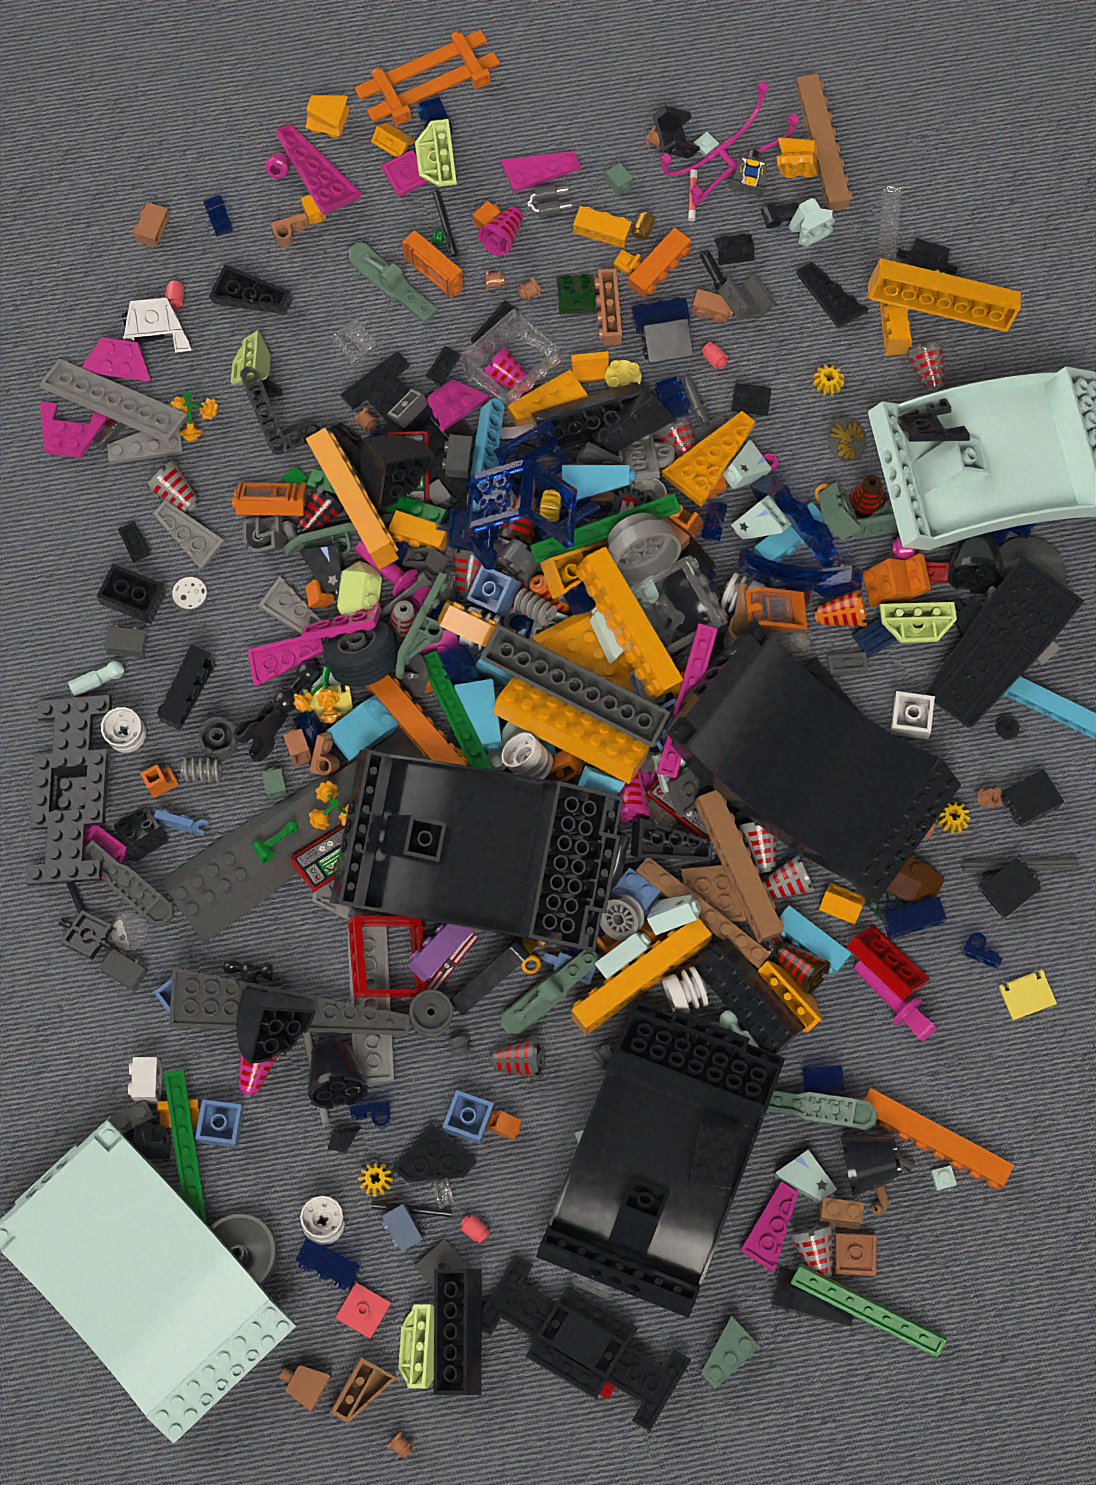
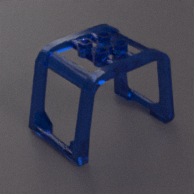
M551 419L544 421L493 450L497 467L516 497L518 494L522 495L523 492L528 490H536L538 485H540V490L543 493L545 490H551V486L547 481H552L555 475L562 472V465H569L557 443L555 426ZM537 435L538 439L546 436L547 443L506 465L505 459L515 452L514 447ZM553 451L560 465L552 469L547 468L543 474L536 478H529L526 484L520 487L516 486L510 474ZM555 485L552 490L562 494V485ZM539 494L536 497V508L541 506L543 494ZM582 499L560 511L557 522H546L544 520L538 524L535 521V535L541 540H546L601 508L596 499Z
M525 459L477 472L468 478V503L466 525L463 527V539L486 570L496 568L497 552L494 550L495 531L499 530L500 524L513 520H530L565 548L574 546L577 489L539 462ZM522 471L520 508L507 511L511 504L510 490L513 486L509 481L510 474ZM536 474L559 491L562 504L569 510L567 528L565 526L559 528L533 510ZM498 478V480L496 481V485L498 486L499 490H497L493 486V479ZM473 499L483 512V518L472 521ZM494 502L500 506L499 512L495 509ZM487 528L485 550L472 533Z

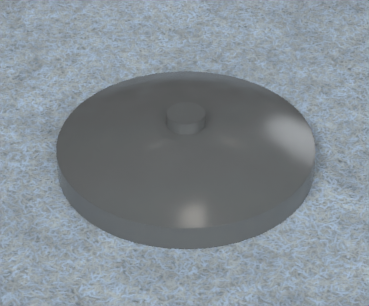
M1019 537L1006 542L999 548L1005 568V577L1021 557L1024 556L1064 585L1066 579L1064 561L1058 551L1049 543L1034 537Z
M247 1214L226 1216L210 1227L262 1286L271 1276L278 1254L276 1239L270 1228L258 1218Z

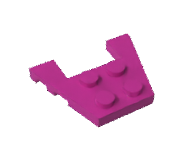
M41 401L40 409L45 454L82 458L93 443V438L103 429V424L110 418L93 411L90 424L55 420L58 409L57 403Z

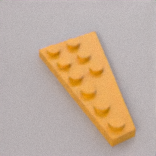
M741 411L662 470V476L702 507L753 430L755 421Z

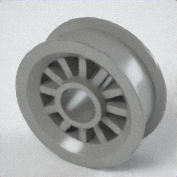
M617 894L608 900L607 911L602 913L600 925L603 931L610 937L617 940H626L642 928L644 912L636 899L626 894Z

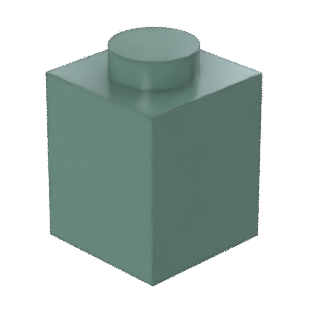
M621 163L605 172V181L617 196L631 190L633 178Z
M270 768L262 773L269 800L288 796L281 769Z

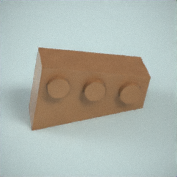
M360 1357L329 1413L349 1423L397 1378Z

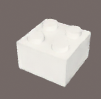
M896 691L890 733L897 736L928 740L931 733L935 696Z
M133 1057V1063L129 1064V1075H132V1083L128 1084V1094L131 1095L136 1104L144 1100L148 1104H158V1101H161V1062L157 1057Z

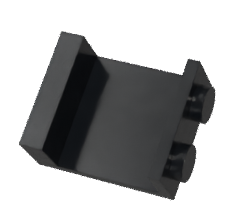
M664 106L653 114L664 153L689 159L700 150V146L687 143L682 127L692 119L690 112Z

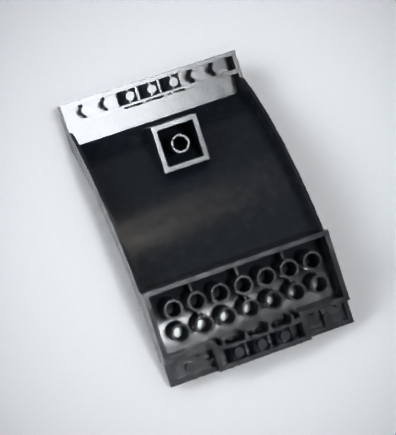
M751 619L730 647L723 648L682 701L684 707L665 730L673 740L671 746L702 785H711L725 799L771 835L818 865L850 881L861 896L868 899H881L961 786V783L942 758L934 756L889 733L845 703L806 670L772 633H765L755 619Z
M369 749L360 750L330 903L595 952L602 913L607 911L620 836L617 835L623 797L561 781H550L442 761L390 755Z
M636 1001L615 1048L549 1224L541 1240L536 1258L689 1318L770 1104L785 1058L748 1044L749 1037L675 1009L674 1013L670 1014ZM700 1123L740 1131L732 1184L728 1197L687 1189Z

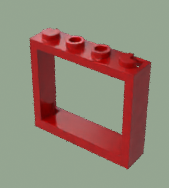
M353 916L348 921L354 998L416 997L417 994L428 990L427 985L429 981L423 982L415 973V989L367 990L362 927H410L411 950L413 954L416 950L420 952L424 948L422 945L424 943L422 935L424 927H422L421 919L403 916Z

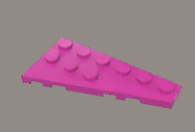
M291 124L277 130L276 135L322 215L361 198L362 193Z

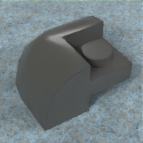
M279 515L265 519L256 517L243 521L244 545L250 551L261 554L283 549L287 543V537L283 535L282 517Z

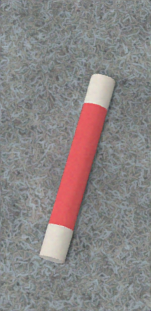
M695 169L690 170L689 221H695L696 206L692 203V195L690 193V190L697 186V170Z

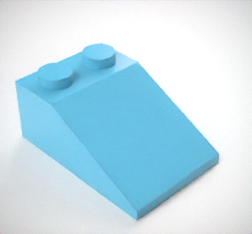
M374 695L353 709L326 732L333 734L332 740L346 758L351 761L359 756L360 750L370 749L393 735L399 724L378 697Z

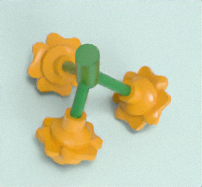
M185 391L183 392V397H175L174 401H171L173 408L187 413V427L179 433L185 440H197L198 436H201L202 430L194 427L191 407L193 405L199 407L202 418L211 420L213 416L217 415L218 404H216L215 399L210 400L207 398L206 402L200 404L192 401L190 392Z
M323 667L321 682L305 696L294 694L295 701L293 704L301 712L305 710L311 712L310 700L321 687H324V691H321L320 696L316 698L319 706L325 708V711L318 717L323 719L324 723L331 724L337 722L338 716L342 715L341 712L333 709V706L337 705L340 698L337 691L332 692L331 689H328L330 668Z
M331 781L321 782L320 786L315 790L317 799H321L324 803H327L328 800L330 801L329 807L325 811L314 809L313 812L309 813L310 823L316 829L325 830L326 827L330 826L328 813L332 809H337L341 812L339 819L342 825L345 826L349 804L345 808L338 806V800L334 799L339 794L338 786L332 784Z

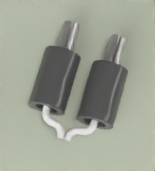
M555 184L534 188V194L530 196V201L527 202L528 207L530 206L535 212H538L539 217L561 214L562 209L572 208L571 202L559 203V200L539 203L537 204V209L531 203L534 196L536 201L557 198V194L569 192L568 186L556 188Z

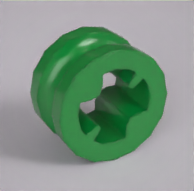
M435 228L432 244L439 243L442 246L444 229L438 231Z

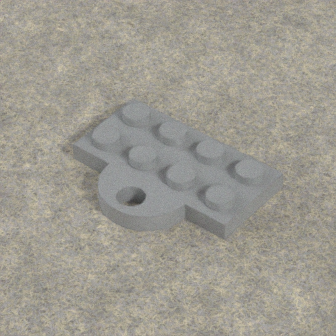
M653 433L619 450L618 457L621 458L620 465L633 466V469L636 471L635 481L653 480L660 478L659 468L666 467L674 462L675 450L667 443H654Z

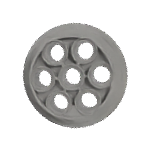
M638 513L623 519L614 526L608 536V552L627 584H641L656 579L675 564L681 552V543L671 525L665 521L658 520L649 513Z

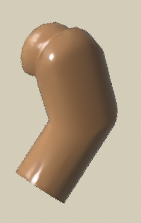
M885 1186L875 1189L878 1200L872 1206V1212L877 1216L884 1214L890 1205Z

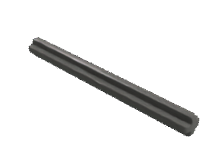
M1077 858L1023 860L1028 866L1027 871L1077 870L1079 867ZM1012 860L964 861L962 870L964 873L998 872Z

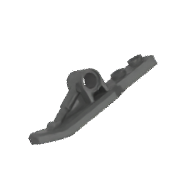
M93 840L86 846L85 860H101L103 862L102 875L106 878L110 888L152 925H168L174 918L173 905L130 867L119 864Z

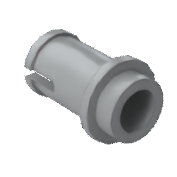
M290 521L283 522V533L290 542L298 535L293 528L294 524Z

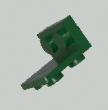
M581 274L557 277L559 315L596 313L593 275Z

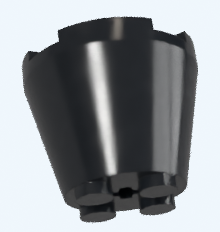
M987 532L959 540L948 569L949 584L956 590L959 588L970 590V594H985L991 586L997 589V586L1005 579V568L996 537Z
M327 1039L324 1041V1044L311 1051L308 1096L311 1104L323 1109H333L335 1105L347 1104V1106H351L367 1095V1079L350 1044L336 1042L335 1039Z
M853 1134L840 1136L842 1145L846 1144V1146H843L849 1182L850 1185H854L851 1186L852 1196L863 1194L897 1178L898 1174L902 1173L900 1161L894 1157V1154L898 1153L895 1139H891L888 1136Z

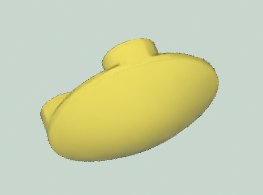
M614 360L605 372V380L609 388L614 389L634 382H638L640 385L642 375L637 363L627 360Z

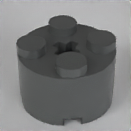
M513 538L496 560L501 565L506 566L505 570L512 576L518 574L522 581L527 582L540 563L536 564L532 551L526 548L527 545Z
M212 717L207 719L198 731V741L202 751L211 760H215V758L217 760H224L237 752L239 742L233 737L235 727L230 721L222 717Z

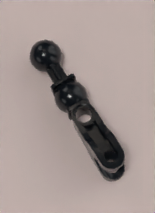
M313 661L302 662L297 668V679L292 685H282V690H279L274 696V702L270 701L253 720L242 721L234 731L233 737L239 743H247L253 738V745L249 750V756L254 762L263 761L273 750L275 734L289 716L288 712L296 708L293 704L295 701L294 694L299 695V692L306 684H314L319 679L320 668Z

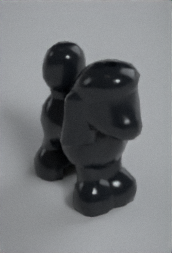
M230 960L224 963L223 971L228 974L240 972L242 974L241 982L258 984L256 979L258 975H261L264 979H272L273 965L256 966L251 963L241 964L236 960Z

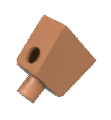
M301 1365L297 1367L295 1372L285 1367L279 1376L280 1379L289 1383L285 1391L311 1412L314 1411L332 1378L328 1374Z

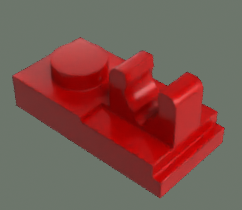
M925 562L930 582H948L950 563Z

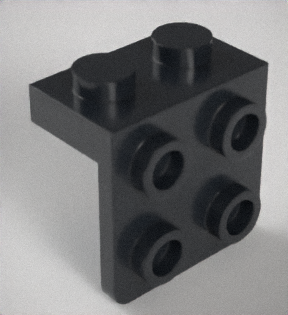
M147 807L137 810L114 825L116 832L135 862L169 842Z

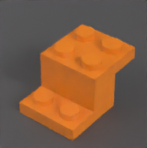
M917 554L905 561L889 558L863 572L869 605L873 608L888 601L906 603L931 590L924 554Z

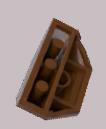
M910 857L886 891L912 904L936 898L945 880L930 866Z

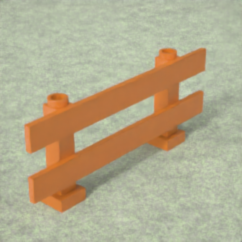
M481 29L465 37L462 32L456 31L451 34L452 43L389 72L384 73L380 67L373 69L371 72L373 79L354 87L360 100L378 92H381L386 100L367 109L372 122L374 123L392 114V121L396 127L411 120L409 106L469 78H471L472 86L475 90L491 83L488 70L500 65L494 51L477 59L471 50L487 43V39ZM458 55L461 56L465 65L398 96L392 87Z

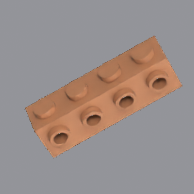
M616 268L599 269L598 278H594L595 289H599V295H596V305L600 306V311H597L598 323L601 322L602 328H599V339H603V346L622 345Z

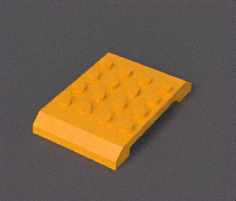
M596 603L531 637L532 641L633 692L628 676L631 672L624 653L622 652L610 664L589 621L593 616L591 612L596 607Z

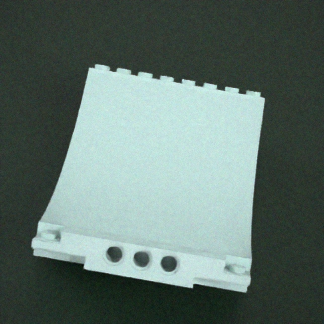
M1064 367L1055 373L1028 374L981 381L925 395L901 404L882 401L868 411L896 524L904 548L932 550L962 539L1010 527L1060 519L1096 517V372ZM946 398L951 405V413L937 415L943 427L948 429L965 426L970 433V441L909 442L898 425V416L916 409L922 411L927 409V405L931 403L937 405L941 399Z
M108 1120L78 1147L75 1145L22 1194L15 1201L16 1205L0 1219L1 1252L74 1328L116 1377L145 1416L173 1444L296 1327L292 1319L273 1301L222 1240L161 1175L159 1170Z

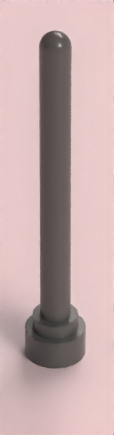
M427 570L421 572L414 584L381 609L378 620H381L391 612L398 602L405 601L421 587L430 586L434 582L433 576Z

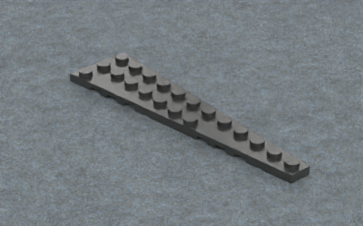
M172 968L170 1028L236 1030L242 991L245 989L281 993L311 1005L316 1012L307 1032L409 1036L410 1015Z

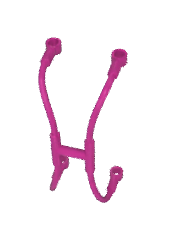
M764 81L756 85L759 100L746 124L732 138H728L708 153L704 159L678 171H668L669 163L672 162L671 157L667 153L659 157L663 172L669 176L687 173L707 161H711L718 155L730 166L721 173V176L703 194L698 186L690 190L694 206H698L720 181L728 178L736 171L740 160L735 162L725 150L747 130L758 114L765 98V92L769 90L768 85ZM794 113L787 117L789 131L782 136L783 138H789L793 131H795L796 124L799 123V118ZM777 139L756 151L761 153L779 144V140Z

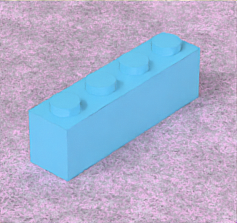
M810 503L789 520L792 525L782 533L769 535L754 547L753 554L767 569H770L772 566L777 567L786 555L791 556L799 545H805L810 541L813 534H819L825 529L823 515L813 503Z
M790 905L781 914L780 918L784 924V931L780 934V937H786L791 941V945L829 961L831 968L828 974L833 973L836 975L850 958L851 953Z

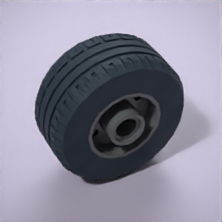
M378 620L376 627L371 630L362 629L352 634L342 633L329 638L324 648V657L333 678L337 682L349 687H362L380 681L393 671L397 665L399 646L390 626Z

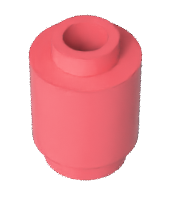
M170 281L166 286L165 297H168L173 309H178L183 305L184 287L179 281Z
M709 342L701 350L703 357L715 369L723 368L728 362V355L716 343Z
M474 1214L471 1217L467 1215L460 1223L462 1225L461 1231L479 1244L490 1234L488 1226Z

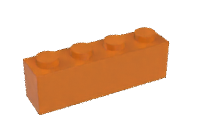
M674 227L628 277V287L644 299L648 294L651 295L656 290V285L667 278L668 272L671 269L674 270L679 265L680 259L690 253L691 239Z

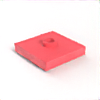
M356 1282L335 1318L371 1339L391 1303Z

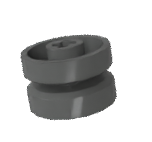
M425 990L417 994L412 1000L409 1009L410 1024L415 1032L427 1038L438 1037L444 1034L450 1027L453 1015L452 1004L449 998L436 990ZM429 1011H432V1014H433V1013H435V1014L432 1015V1016H430V1015H428V1012H429Z

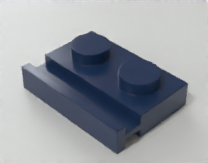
M881 618L852 636L862 652H866L867 659L898 641L882 624Z

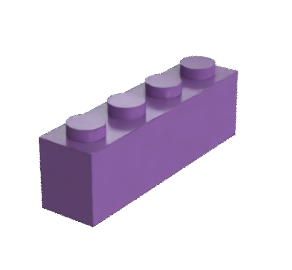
M442 923L434 931L436 936L433 939L429 937L422 944L424 948L420 952L416 950L409 957L412 961L407 966L423 982L426 981L475 929L449 924L444 925Z

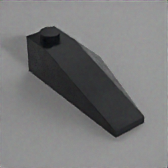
M343 423L331 426L330 431L362 478L361 453L363 440L361 435Z
M780 1267L772 1308L851 1327L852 1314L791 1284V1279L796 1271Z

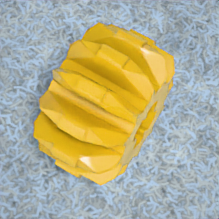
M825 364L823 369L820 367L817 369V373L813 376V385L817 387V392L823 391L824 396L827 392L831 396L834 395V391L840 392V387L844 386V374H840V368L835 370L834 364L831 368H828Z
M556 490L544 491L540 506L541 520L546 522L558 521L562 505L561 492Z
M954 801L953 805L948 803L938 817L941 819L938 825H945L943 831H947L949 828L950 834H953L955 829L958 833H961L962 828L966 829L968 827L966 822L970 821V817L966 815L969 814V810H963L964 804H961L959 807L957 806V801ZM951 815H955L956 820H952Z
M378 1162L374 1163V1168L367 1164L368 1171L361 1169V1173L365 1176L358 1178L359 1181L364 1182L360 1185V1188H367L365 1191L367 1195L373 1190L374 1197H377V1191L379 1190L381 1195H384L383 1188L388 1190L391 1188L386 1182H393V1178L387 1177L391 1174V1170L384 1171L386 1169L385 1164L378 1168ZM376 1175H379L380 1182L373 1184L372 1176L376 1177Z

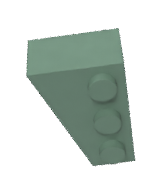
M835 482L818 494L823 520L829 526L834 536L838 535L843 541L861 529L847 492L838 482Z
M732 1316L700 1374L713 1391L760 1347Z

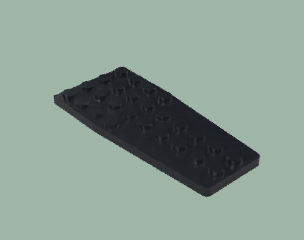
M1022 556L986 601L926 690V695L935 696L934 703L967 728H972L1051 645L1083 605L1084 600Z

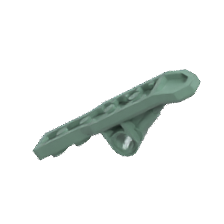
M356 242L349 249V262L386 296L400 302L424 324L438 313V309L410 286L408 280L403 276V272L396 264H389L367 243Z
M890 496L885 505L873 512L871 516L866 519L857 518L861 529L851 536L868 537L898 530Z
M392 514L380 516L386 529L389 528L393 519ZM346 523L301 534L284 546L285 555H290L304 547L340 543L347 547V550L342 552L344 559L350 554L351 547L348 536L358 534L353 523Z
M439 573L398 651L396 677L399 679L403 678L405 665L409 663L412 657L420 653L429 644L438 643L442 639L443 628L439 625L438 621L429 618V615L433 608L436 609L438 607L441 592L445 593L449 583L447 582L446 574ZM435 629L439 633L436 635H432L429 632Z
M584 950L560 971L546 976L502 1012L501 1025L507 1033L521 1034L564 999L571 987L596 967L595 963L600 960V957L595 952Z
M774 1091L767 1109L769 1112L795 1115L805 1121L868 1130L876 1125L878 1115L876 1109L868 1101L813 1092L792 1094Z

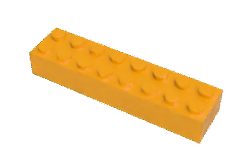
M882 258L879 259L868 282L867 299L1005 332L1009 330L1021 308V292Z
M326 428L306 438L378 569L380 570L399 559L395 553L399 551L333 433L329 434Z
M603 547L587 555L577 566V575L586 585L589 596L593 597L596 602L598 612L603 614L607 627L615 635L617 644L624 650L626 660L635 669L636 677L645 686L646 694L654 701L673 691L683 681V678L607 548Z
M514 676L497 697L493 714L630 784L646 761L650 749L649 745Z
M699 917L695 921L684 924L679 930H672L667 934L668 938L663 942L659 940L651 946L652 950L647 954L643 952L637 956L636 962L631 966L627 964L621 968L619 975L616 977L611 976L605 980L603 987L600 989L596 987L589 992L587 999L584 1001L580 999L573 1004L571 1018L583 1034L587 1036L663 977L707 946L711 941V932Z

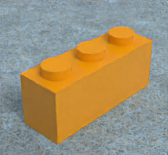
M580 206L573 223V233L625 248L631 232L632 221L624 217L612 216L607 212L595 211L591 207Z
M397 510L388 528L391 538L397 542L405 541L416 548H419V546L434 548L441 554H443L451 535L446 526Z

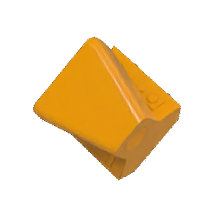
M311 95L307 106L305 128L310 129L313 133H327L332 138L342 136L350 111V106L345 105L348 96Z
M778 138L782 154L777 156V166L782 177H813L818 174V146L816 140Z

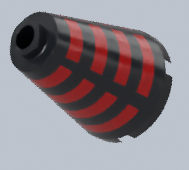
M315 485L303 508L304 515L299 516L295 525L298 527L296 531L301 535L320 530L343 512L345 508L318 485Z

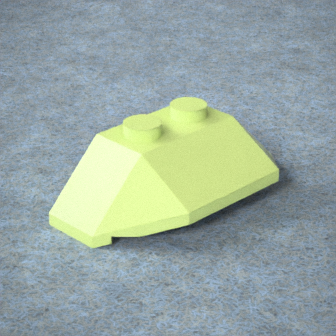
M449 119L430 121L427 128L415 142L419 176L438 187L457 185Z
M257 330L243 339L242 346L237 351L232 362L231 383L233 385L243 384L240 373L245 367L254 368L259 374L261 381L265 380L269 375L271 355L261 333ZM254 373L246 375L247 381L254 378Z
M358 561L342 571L337 603L341 615L352 616L357 613L356 610L364 608L365 611L374 609L373 605L379 604L382 577L372 565Z
M954 602L879 605L882 624L900 643L938 642L957 620Z
M431 1304L414 1305L401 1326L398 1368L407 1382L408 1388L427 1389L434 1380V1306Z

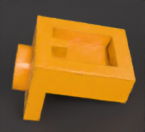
M621 250L613 262V267L630 276L642 263L641 255L637 254L635 257Z

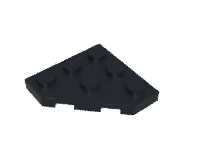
M431 1123L392 1170L407 1183L465 1178L477 1164V1161Z

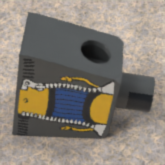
M750 150L748 158L741 157L729 189L763 196L766 190V162L759 160L760 153L758 151Z

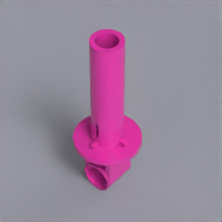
M362 540L355 548L356 553L395 585L393 589L394 598L417 581L420 574L417 569L405 572L392 562L379 570ZM421 587L408 597L407 600L416 609L420 610L431 588Z
M861 960L855 965L853 970L897 1013L893 1020L894 1026L905 1022L923 1042L938 1029L918 1010L922 1003L920 997L911 1001L908 999L902 1001Z

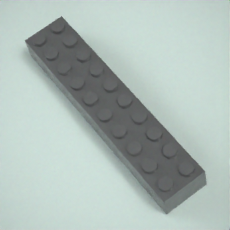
M497 624L481 657V660L651 747H656L673 712L503 625Z

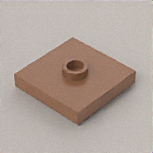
M836 1233L835 1275L876 1276L877 1235Z

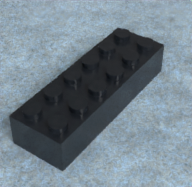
M638 382L531 413L538 445L541 451H543V455L594 440L593 433L643 392Z
M729 938L717 943L695 966L698 974L764 1050L774 1054L780 1053L806 1028Z
M434 1269L433 1395H481L482 1269Z

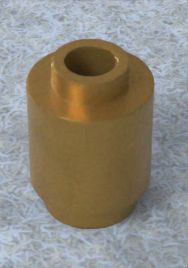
M648 212L638 214L632 228L634 238L644 241L649 237L655 222L652 214Z

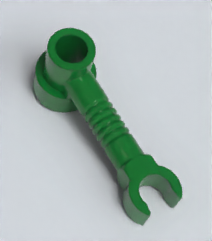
M294 820L290 821L283 830L263 843L261 840H258L252 845L261 863H266L273 858L274 852L270 848L274 844L299 830Z

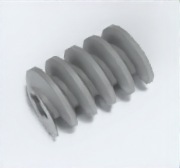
M522 588L514 601L515 610L542 626L549 624L557 613L555 605L552 606L545 599H540V596L534 595L532 591L528 592L527 588Z
M184 757L181 763V781L184 776L188 782L191 778H193L194 782H197L199 777L202 782H205L207 777L210 783L214 779H216L217 783L221 781L222 766L218 764L217 758L211 764L209 758H207L206 763H203L202 758H199L198 763H195V759L192 757L190 763H188L187 757Z

